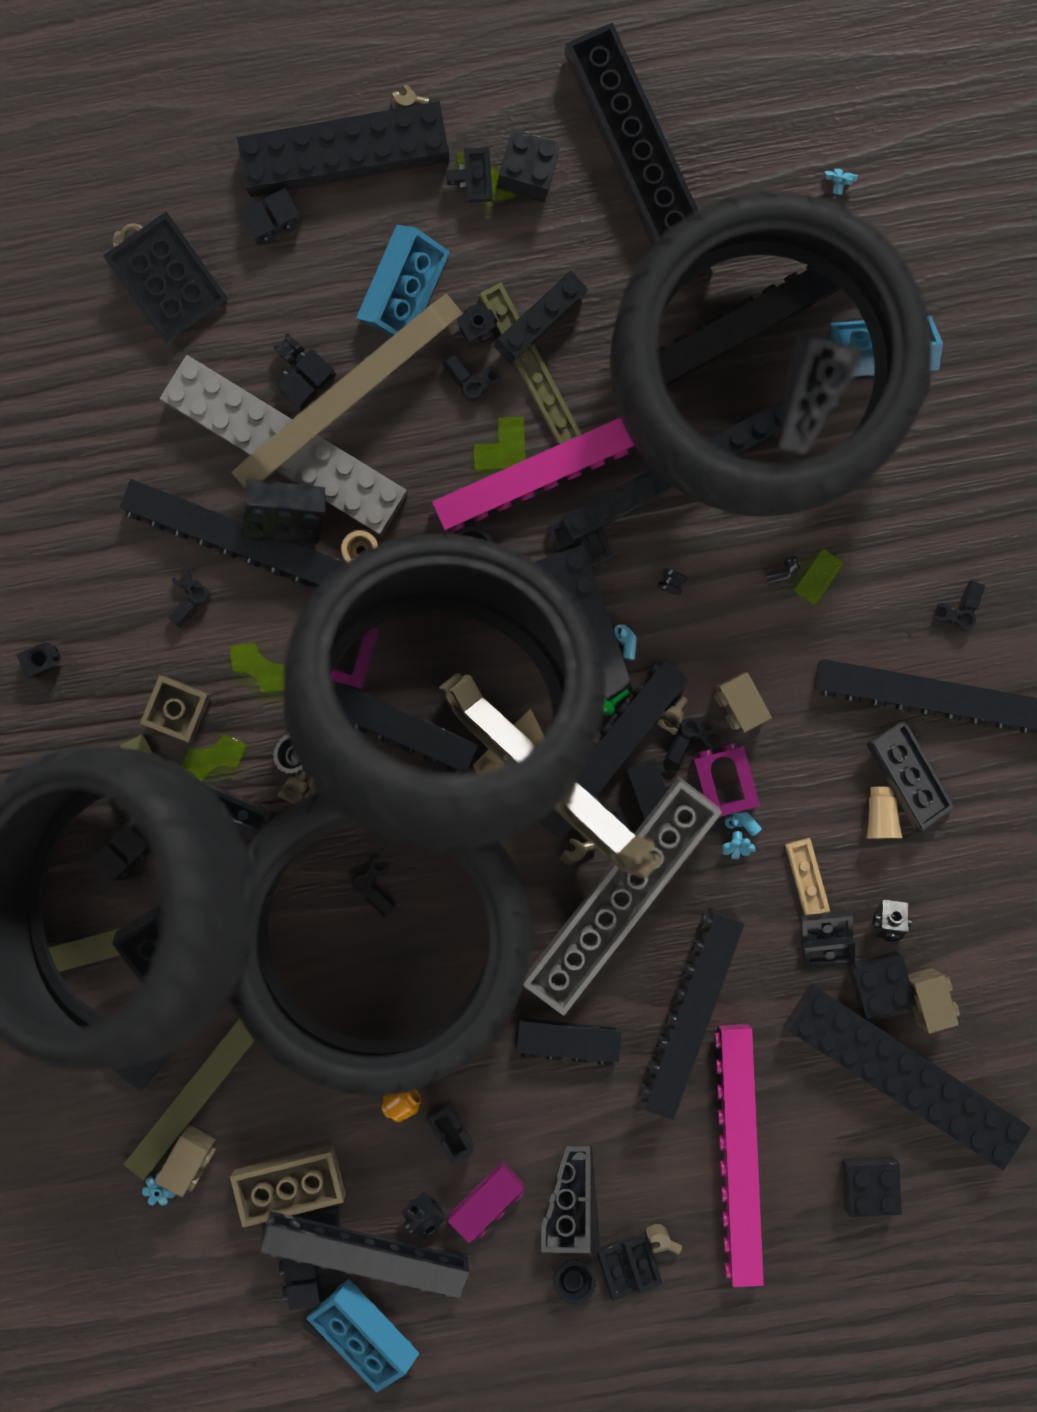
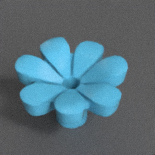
M834 169V172L825 171V178L834 183L832 193L838 195L843 194L844 185H851L858 178L856 174L848 172L843 174L842 169Z
M740 831L733 832L731 842L723 844L722 854H731L732 859L740 858V854L748 856L751 852L756 851L750 839H742V832Z
M150 1175L145 1179L148 1187H144L142 1193L144 1196H149L148 1203L153 1206L159 1201V1204L164 1206L168 1203V1198H173L176 1194L155 1183L156 1179Z

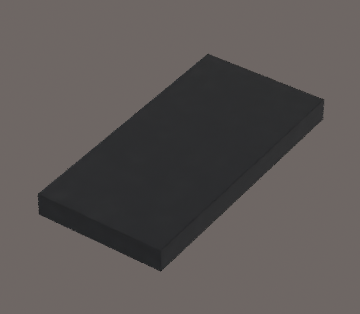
M905 719L866 743L916 833L925 830L955 808Z

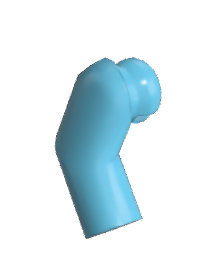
M618 624L614 627L616 639L623 645V660L634 661L637 637L628 626Z
M739 811L725 816L724 824L730 829L744 827L752 837L762 829L746 811Z

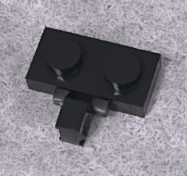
M489 147L464 149L465 164L458 165L459 170H446L447 185H460V189H466L467 203L493 201Z

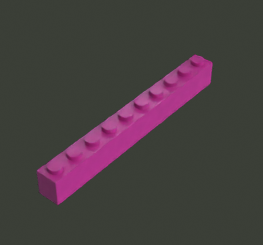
M620 417L434 500L432 503L444 530L450 529L451 533L464 528V522L473 518L474 522H477L489 516L487 511L497 508L498 512L512 506L510 501L520 497L522 502L535 496L534 490L543 487L547 491L559 485L557 480L567 477L568 481L582 475L581 469L590 466L591 470L605 465L604 459L613 456L615 460L629 454L628 448L635 445L629 438Z
M749 1024L718 1026V1033H714L715 1048H719L720 1058L715 1060L716 1073L720 1074L721 1084H717V1098L722 1100V1109L718 1110V1123L723 1125V1135H719L720 1151H724V1160L720 1161L721 1176H725V1186H721L722 1202H726V1211L722 1212L723 1227H727L728 1237L723 1238L724 1252L728 1253L729 1262L724 1264L725 1277L730 1279L733 1287L764 1286L752 1028Z

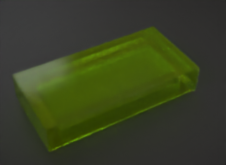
M822 549L793 592L812 605H816L844 563Z

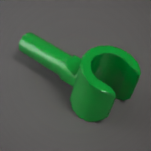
M626 689L610 701L604 698L602 714L604 716L612 715L615 710L614 706L630 695V692Z

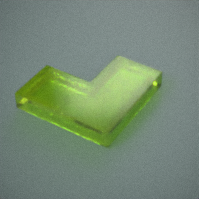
M524 416L498 418L499 443L474 444L475 471L503 470L526 460Z

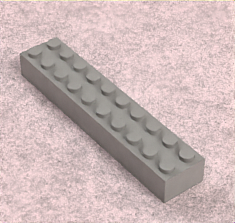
M188 355L185 356L160 397L166 405L249 456L292 421L291 418ZM318 435L275 470V472L295 484L325 487V502L381 537L408 495L406 489Z
M678 776L634 833V836L653 841L655 848L649 853L660 855L663 862L646 878L624 872L611 863L527 972L523 986L564 1016L722 813L720 807Z

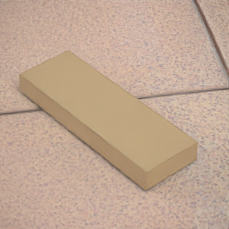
M806 838L785 844L803 914L830 912L811 839Z

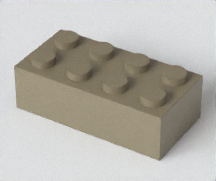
M334 1145L234 1169L230 1176L242 1228L266 1222L270 1211L291 1216L343 1203L346 1196Z

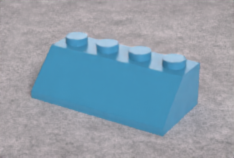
M396 225L356 319L373 330L393 337L425 310L450 251L415 227Z
M929 316L932 342L930 371L939 370L943 343L932 316ZM865 322L831 323V341L862 349L854 376H874V354Z
M350 1279L335 1288L320 1303V1306H317L306 1318L376 1393L404 1376L419 1355V1352Z

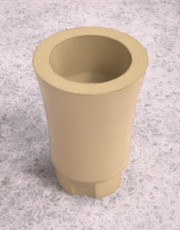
M366 531L350 533L342 543L344 559L348 562L357 556V549L361 546H364L366 550L378 546L376 539Z
M871 787L866 839L902 838L898 802L891 787Z

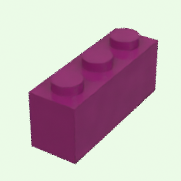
M501 1161L448 1214V1223L468 1243L474 1238L479 1240L488 1230L486 1226L492 1220L497 1222L505 1214L506 1210L504 1208L510 1202L516 1203L523 1196L524 1182Z

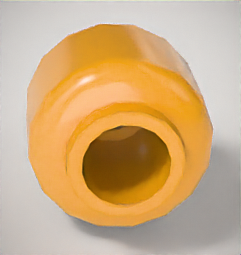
M417 1090L399 1094H386L383 1096L382 1111L387 1118H391L396 1122H402L418 1112L419 1104L421 1103L420 1095Z

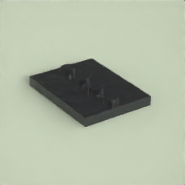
M167 211L103 255V258L165 343L228 300L223 290Z

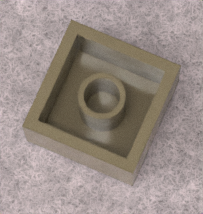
M748 672L740 673L714 687L716 693L713 696L718 706L725 708L728 713L725 719L732 730L735 729L737 732L745 733L772 718Z
M159 675L140 724L185 742H194L212 695L169 677Z
M933 968L908 974L916 1002L915 1006H911L916 1024L929 1034L958 1026L957 1017H960L956 1002H952L950 996L953 988L949 977H945L944 974Z
M189 1124L180 1136L155 1183L180 1197H183L187 1190L192 1192L204 1172L200 1168L205 1169L216 1151L212 1147L216 1139Z

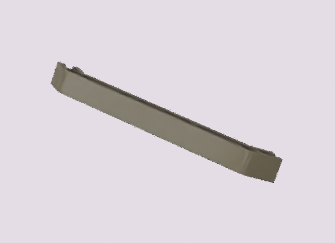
M447 293L260 446L231 473L244 488L246 487L247 479L264 481L278 467L400 365L446 329L455 319L463 314Z
M456 673L439 687L455 718L506 765L519 759L536 746L482 697L470 675L462 677L460 673ZM576 782L554 808L615 866L624 872L646 878L663 862L660 855L649 853L655 848L653 841L634 836Z

